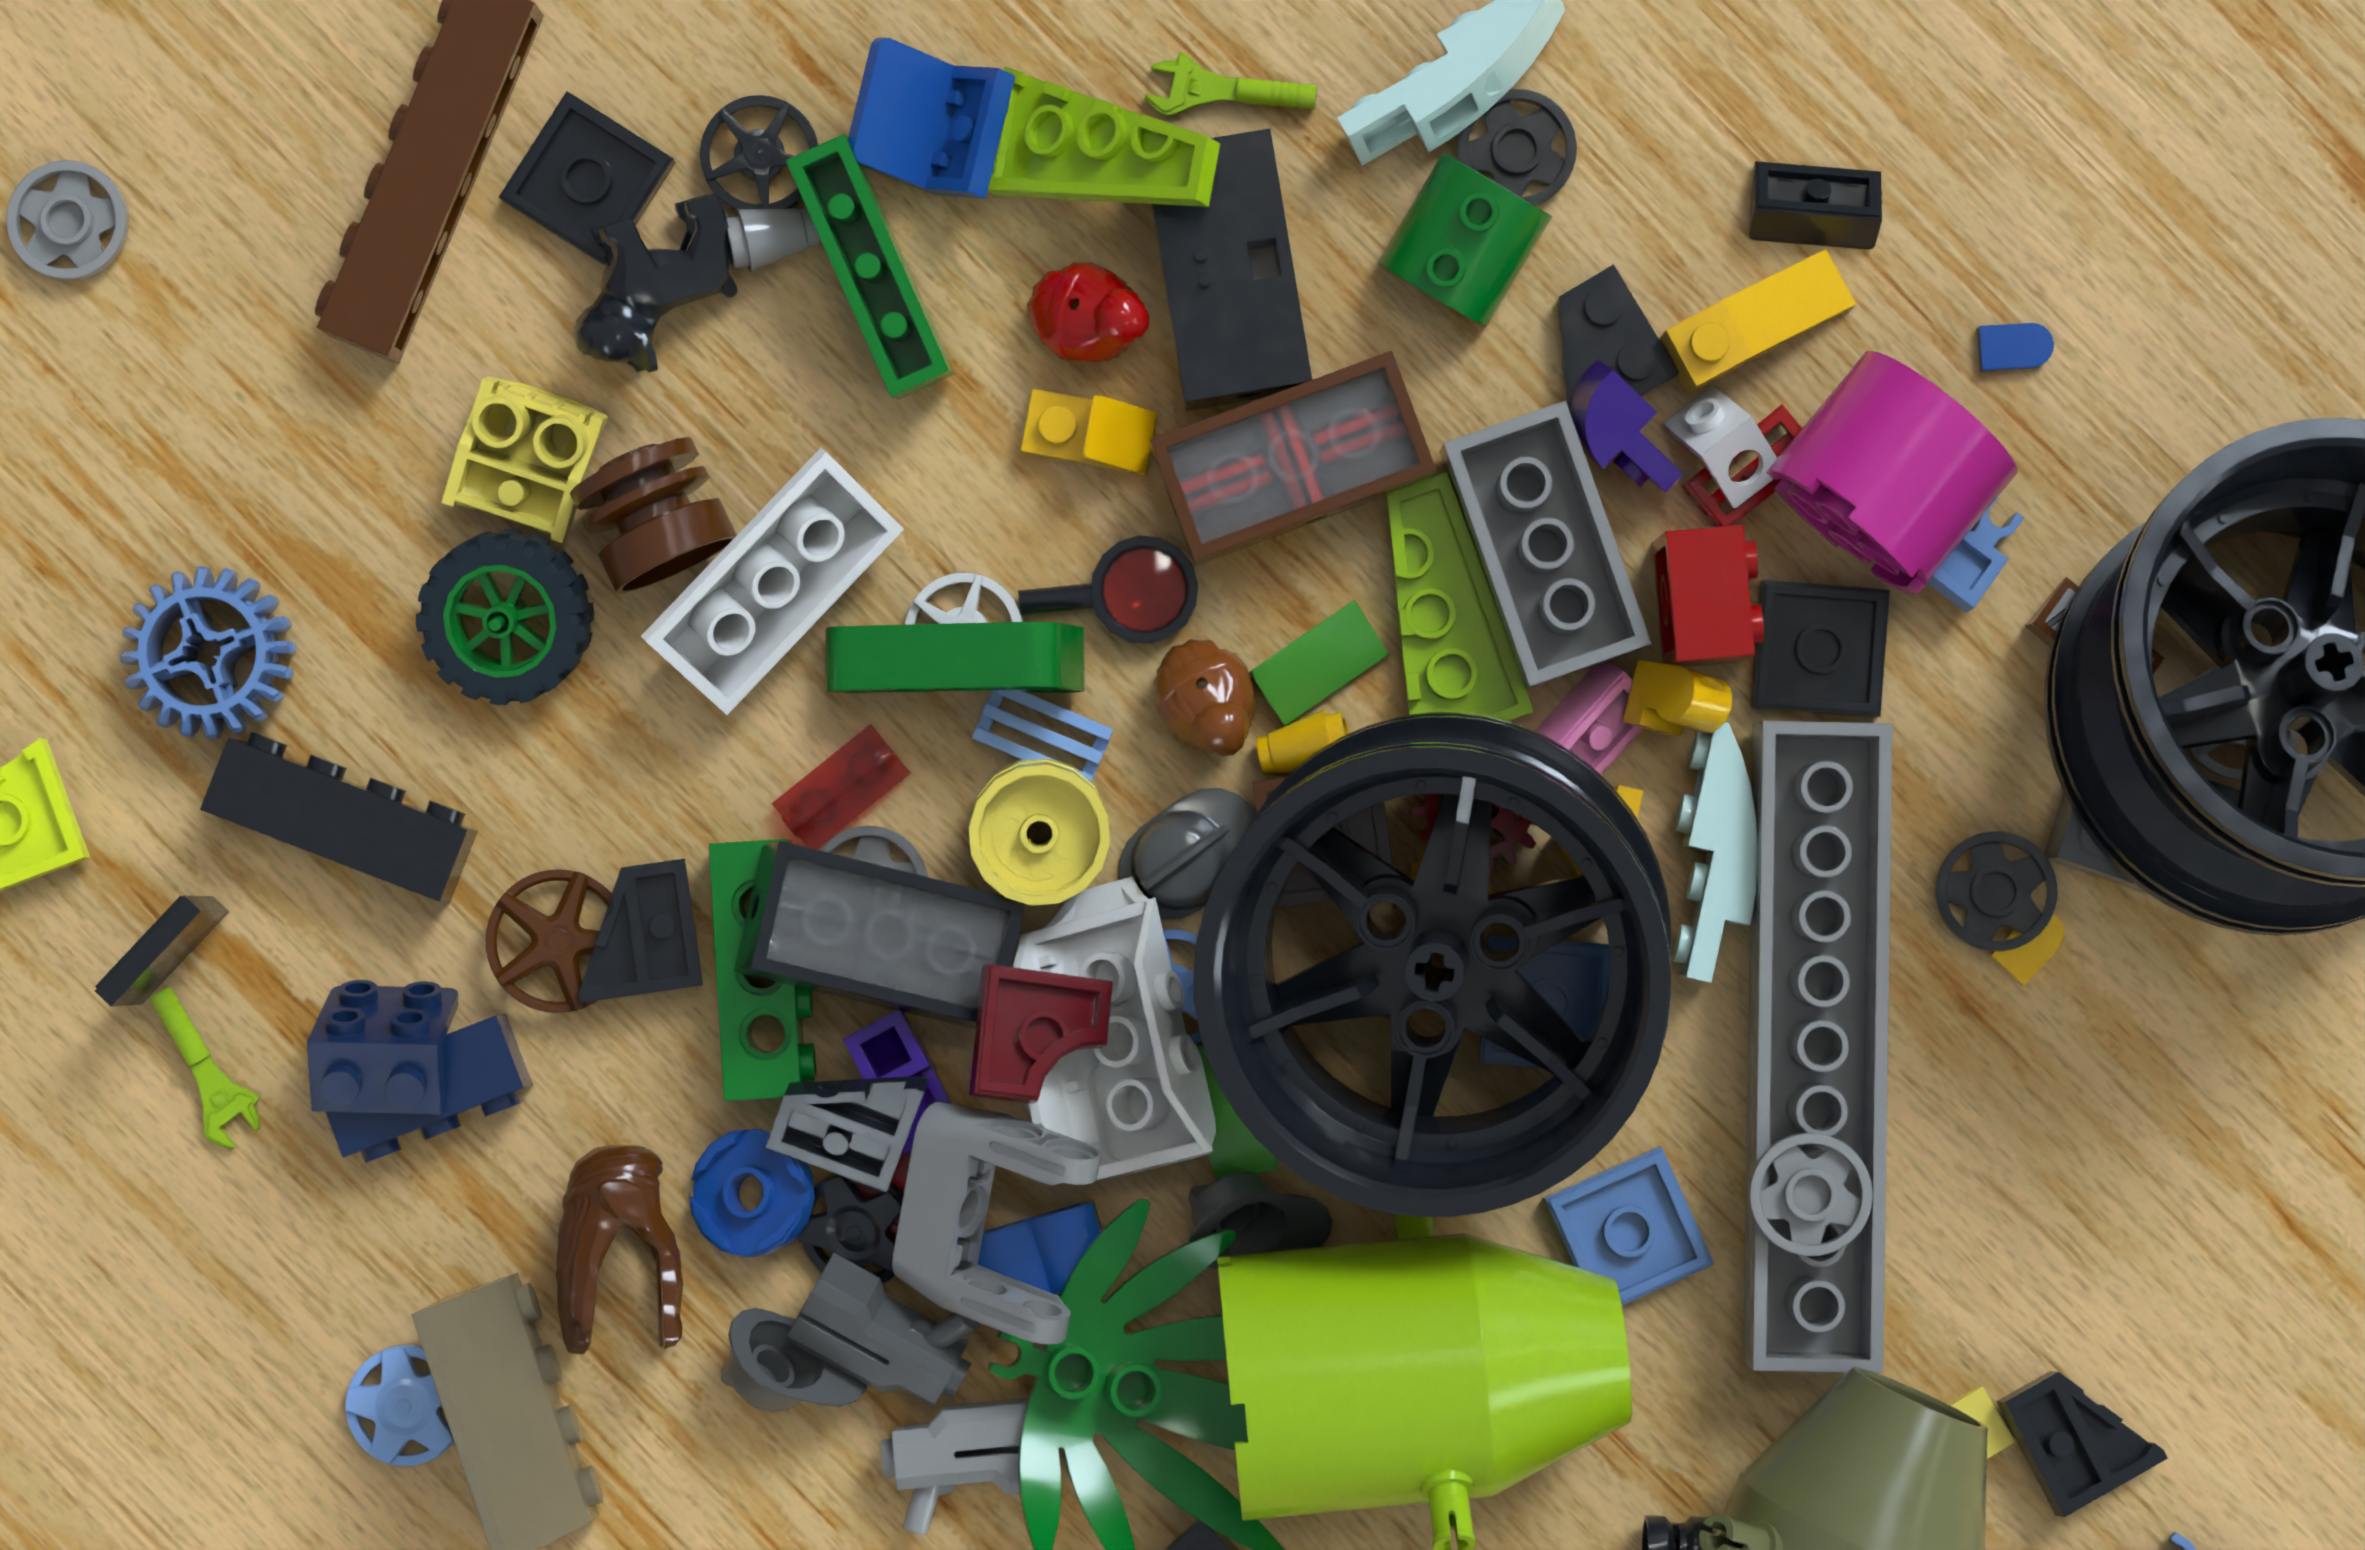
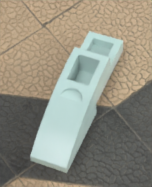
M1495 0L1477 11H1469L1457 17L1448 28L1437 34L1445 53L1444 56L1433 62H1425L1416 66L1401 81L1378 94H1370L1359 99L1349 111L1337 117L1361 165H1365L1418 134L1429 153L1459 134L1486 113L1515 85L1547 44L1565 12L1562 0Z
M1727 722L1715 732H1696L1688 765L1689 769L1698 771L1693 796L1688 794L1682 795L1675 822V831L1684 833L1682 847L1706 852L1704 863L1694 862L1690 872L1686 899L1696 902L1690 926L1681 924L1678 929L1672 960L1673 962L1682 963L1680 977L1712 983L1724 923L1751 925L1757 886V821L1751 784L1742 753Z

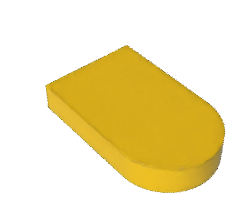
M2053 914L2045 929L2029 943L2009 951L1991 952L1989 956L2018 983L2024 986L2061 946L2064 940L2063 924ZM2013 929L2003 940L2012 939L2022 934Z

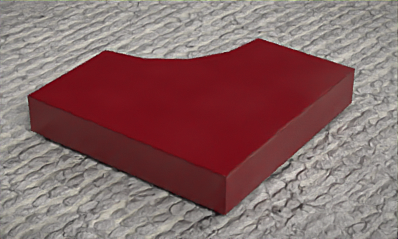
M993 964L984 965L981 971L969 1096L1029 1104L1037 1102L1045 1076L1060 1058L1075 1050L1102 1048L1107 1045L1113 981Z

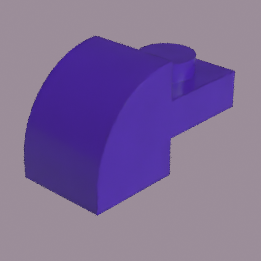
M1597 359L1579 380L1574 390L1570 407V414L1584 453L1604 469L1620 452V455L1613 463L1640 488L1649 480L1666 493L1683 475L1640 432L1657 412L1613 369Z
M898 1009L845 1037L843 1041L863 1079L921 1076L929 1079L903 1148L904 1154L908 1155L912 1151L917 1124L924 1111L935 1102L953 1103L936 1072L935 1064L905 1013Z

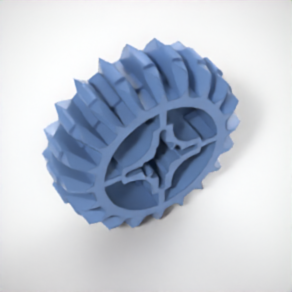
M201 566L197 567L194 574V587L185 573L178 571L171 575L174 594L171 595L164 587L154 584L149 588V592L158 605L154 609L140 603L134 605L133 613L145 620L142 629L125 627L123 629V637L138 641L137 651L121 653L120 661L124 664L139 665L140 671L131 674L126 678L125 683L130 689L149 687L141 696L138 706L141 710L150 711L162 704L157 716L158 725L169 728L180 718L179 728L181 735L194 737L202 723L203 731L208 739H220L223 732V719L232 733L242 734L246 731L243 711H246L256 721L263 722L267 719L268 714L259 700L264 696L271 701L282 702L285 697L284 693L271 684L275 676L283 679H292L294 669L278 665L279 655L294 654L297 648L293 642L277 641L276 635L286 632L291 628L292 624L289 618L282 616L270 620L267 619L276 610L279 600L269 594L254 602L260 590V583L258 581L248 578L237 588V572L224 568L215 583L211 569ZM212 601L226 602L235 607L245 617L250 626L241 630L232 628L220 632L214 625L212 618L204 615L201 603ZM183 614V618L179 620L183 633L181 643L177 649L164 655V660L162 661V647L165 636L172 623L178 616ZM204 640L224 645L220 647V656H213L218 660L214 666L197 661L191 662L197 659L198 650H204L200 646ZM256 645L253 670L246 683L235 693L233 688L238 686L234 674L235 665L241 656L253 651V646ZM197 674L203 681L205 688L213 691L217 703L202 706L194 705L182 698L173 689L168 680L176 676L187 677Z

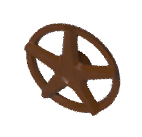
M562 869L546 870L521 879L501 896L490 915L485 943L490 968L498 983L511 997L527 1007L550 1013L576 1011L597 1002H579L578 993L582 980L578 959L583 954H592L599 934V930L582 928L579 924V918L587 889L600 897L608 907L612 893L603 884L581 872ZM543 882H568L555 913L550 916L542 914L516 898L526 889ZM505 913L531 937V943L506 966L502 967L497 951V932L501 918ZM544 966H550L555 972L566 1001L553 1002L535 998L519 989L514 983Z

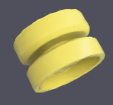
M1049 758L1021 759L996 771L977 793L969 818L968 828L971 856L983 879L1005 898L1031 906L1058 904L1084 891L1102 870L1110 846L1107 809L1094 783L1087 779L1073 765ZM1042 821L1051 827L1052 835H1046L1045 844L1037 845L1031 842V835L1027 832V829L1032 823Z

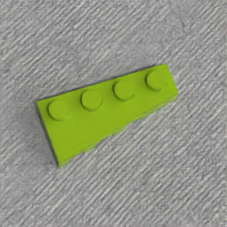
M1004 67V71L1015 75L996 153L994 170L989 182L988 193L1005 197L1209 207L1220 149L1219 142L1200 133L1145 114L1141 115L1123 109L1113 103L1096 97L1094 99L1074 92L1064 86L1049 81H1042L1018 70Z
M1445 472L1388 493L1386 501L1408 715L1427 712H1459L1511 721L1533 713L1532 704L1448 473Z

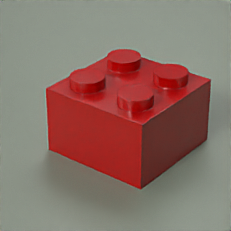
M1744 525L1665 531L1652 542L1662 664L1689 667L1737 663L1755 655V643H1763L1764 640L1762 608L1760 604L1751 605L1749 591L1750 579L1758 577V554L1755 540H1745Z

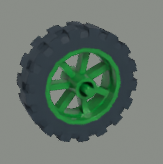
M504 529L500 533L484 532L452 549L430 570L429 574L431 575L428 581L422 585L418 596V601L421 602V612L416 614L417 632L423 631L426 642L421 647L427 660L434 659L440 670L436 673L448 685L455 682L462 687L461 694L474 700L484 697L490 699V704L507 705L511 701L529 702L555 688L581 662L582 654L588 649L591 642L590 622L594 620L593 602L588 603L585 593L589 590V586L583 573L577 575L571 567V564L574 562L565 551L560 550L557 552L548 546L550 541L536 534L528 537L522 535L520 530ZM504 571L517 575L508 597H502L490 573ZM476 579H478L492 607L463 601L468 587ZM527 581L538 589L544 600L543 603L527 606L525 601L520 598ZM549 613L550 630L547 640L524 623L527 618ZM462 614L483 618L482 626L484 629L472 639H470L464 628ZM513 632L539 652L529 659L514 662ZM490 636L500 638L501 660L489 657L478 646Z

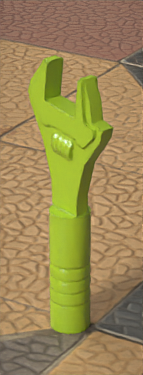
M1179 52L1176 60L1161 61L1151 66L1153 71L1174 75L1169 98L1145 94L1144 97L1155 110L1166 117L1177 115L1199 105L1219 101L1315 110L1317 85L1224 77L1203 69L1187 54Z
M169 986L148 999L157 1014H159L161 1021H163L168 1033L172 1036L174 1043L197 1080L203 1104L205 1137L215 1144L232 1150L236 1145L222 1126L241 1112L255 1131L259 1130L260 1120L255 1103L261 1097L256 1092L234 1083L216 1065L211 1053L188 1017L174 990Z

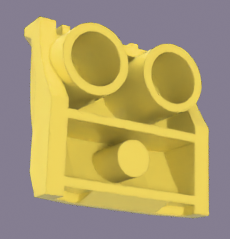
M490 376L483 378L467 424L459 440L441 503L452 507L458 505L539 531L551 536L550 539L556 542H565L577 510L570 492L576 485L586 479L591 459L602 429L607 423L608 416L582 402L525 383Z

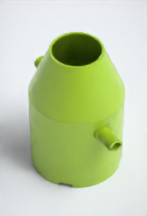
M1393 1214L1396 1240L1217 1257L1231 1405L1245 1404L1248 1441L1235 1442L1242 1521L1429 1503L1433 1531V1549L1451 1550L1450 1530L1453 1529L1456 1533L1457 1549L1473 1550L1477 1543L1473 1533L1469 1499L1492 1497L1631 1422L1632 1394L1627 1337L1621 1298L1617 1282L1614 1278L1466 1233L1435 1236L1432 1217Z

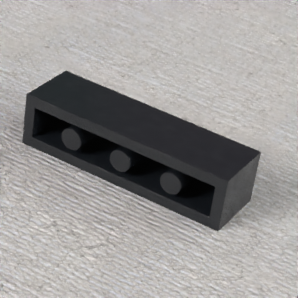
M254 732L250 733L247 742L232 738L227 739L200 810L433 900L451 902L478 833L477 830L462 825L465 813L429 800L426 811L402 802L406 790L371 777L366 788L343 779L346 767L314 755H310L307 765L284 757L288 745Z

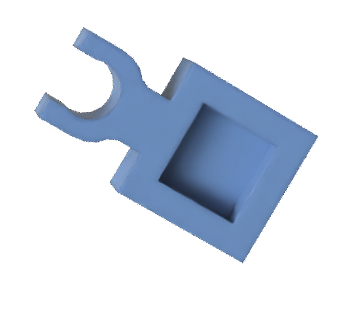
M1998 497L1927 582L1928 585L1965 613L1975 608L2009 559L1994 548L1997 542L2013 534L2024 519L2019 513H2015L2007 519L2003 527L1994 525L1990 521L1989 510L1998 500Z

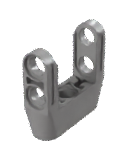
M943 1102L931 1104L922 1114L914 1135L893 1252L892 1268L894 1274L941 1308L1029 1342L1039 1344L1062 1343L1067 1338L1071 1311L1065 1306L1059 1296L978 1265L995 1167H1002L1050 1186L1060 1183L1086 1185L1097 1180L1101 1152L1096 1147L1005 1113Z

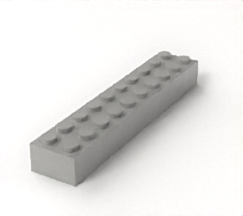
M1761 721L1753 724L1752 796L1757 821L1758 862L1756 895L1750 925L1743 1342V1363L1753 1371L1847 1373L1852 1367H1860L1875 1373H1883L1893 723ZM1799 1133L1824 1134L1848 1145L1863 1161L1872 1183V1207L1863 1229L1843 1248L1820 1256L1794 1254L1771 1242L1757 1226L1749 1205V1182L1759 1158L1774 1143ZM1821 1144L1798 1145L1811 1159L1818 1157L1829 1148ZM1773 1163L1769 1165L1765 1172L1761 1190L1777 1181V1174ZM1852 1167L1844 1181V1187L1860 1199L1859 1181ZM1768 1220L1769 1224L1778 1234L1791 1241L1787 1220ZM1835 1223L1828 1224L1821 1243L1839 1236L1848 1226Z

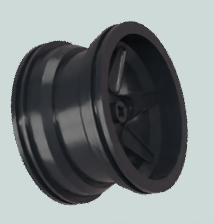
M2317 418L2283 423L2254 432L2225 446L2205 459L2167 494L2145 523L2132 530L2117 543L2082 580L2066 606L2056 628L2050 648L2044 681V718L2047 742L2060 785L2078 821L2100 851L2139 888L2165 905L2191 918L2217 927L2250 934L2274 936L2302 935L2336 929L2365 918V838L2346 841H2324L2298 837V816L2318 773L2325 768L2327 762L2365 797V668L2362 653L2365 654V632L2355 631L2350 569L2351 561L2365 569V420ZM2256 532L2278 533L2301 538L2282 599L2267 597L2255 601L2217 565L2206 548L2223 540ZM2161 607L2221 669L2158 698L2152 676L2151 657L2154 627ZM2251 622L2260 624L2267 629L2272 639L2271 647L2263 645L2255 639L2251 631ZM2287 730H2293L2304 738L2307 745V755H2302L2292 749L2286 738ZM2246 740L2238 807L2220 793L2197 769L2184 751L2185 748Z
M1459 712L1419 713L1394 717L1367 725L1341 736L1316 751L1296 767L1274 789L1253 818L1244 836L1229 855L1214 883L1203 912L1196 942L1194 962V1002L1199 1032L1208 1062L1225 1097L1253 1136L1280 1162L1296 1174L1332 1195L1360 1206L1387 1213L1417 1217H1455L1484 1213L1516 1204L1553 1187L1592 1160L1615 1137L1632 1115L1650 1083L1662 1051L1668 1027L1671 1001V917L1667 890L1658 859L1648 836L1629 805L1613 785L1592 765L1553 739L1513 722L1485 715ZM1418 794H1445L1415 881L1333 827L1352 814L1380 802ZM1492 803L1515 812L1550 835L1568 853L1583 874L1489 895ZM1299 861L1306 866L1351 922L1355 933L1362 942L1276 983L1272 963L1274 917L1286 879ZM1380 902H1392L1398 905L1404 912L1405 925L1395 931H1383L1372 922L1370 908ZM1603 917L1610 948V978L1600 1013L1589 1035L1584 1040L1517 969L1527 964L1531 958ZM1500 922L1508 924L1517 932L1519 943L1515 948L1507 952L1493 951L1483 940L1482 932L1486 927ZM1431 953L1444 955V968L1432 965ZM1420 1009L1436 1011L1442 1017L1445 1029L1433 1037L1421 1036L1412 1029L1409 1023V1016ZM1390 1014L1391 1108L1367 1099L1333 1077L1315 1060L1303 1045L1292 1026ZM1465 1028L1555 1075L1536 1090L1501 1107L1460 1116H1433Z

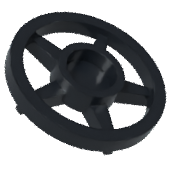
M764 95L747 96L737 99L720 109L705 129L700 147L703 175L712 192L724 204L736 211L737 209H789L802 199L797 188L786 198L769 204V180L775 178L783 167L789 168L786 160L795 156L785 152L783 143L778 137L787 115L803 131L809 149L818 146L815 132L809 121L798 109L786 101ZM751 107H767L779 111L766 130L754 129L747 131L731 117L734 113ZM724 122L737 139L734 158L712 170L710 164L711 143L716 131ZM740 172L745 178L757 183L761 204L743 202L731 196L722 188L717 179Z

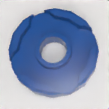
M763 1129L730 1131L709 1144L695 1164L691 1180H695L693 1186L694 1197H690L691 1214L701 1234L720 1251L744 1257L775 1254L793 1243L809 1221L815 1199L812 1171L808 1163L766 1148L771 1134L769 1131ZM750 1175L756 1176L763 1186V1198L760 1204L752 1211L747 1210L739 1198L740 1186L745 1178Z

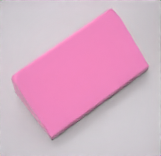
M1609 661L1593 666L1535 731L1569 748L1602 775L1643 729L1622 722L1633 680L1623 670Z

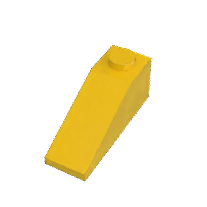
M1825 249L1722 299L1668 328L1659 340L1678 369L1679 374L1677 377L1687 395H1690L1854 307L1856 303Z

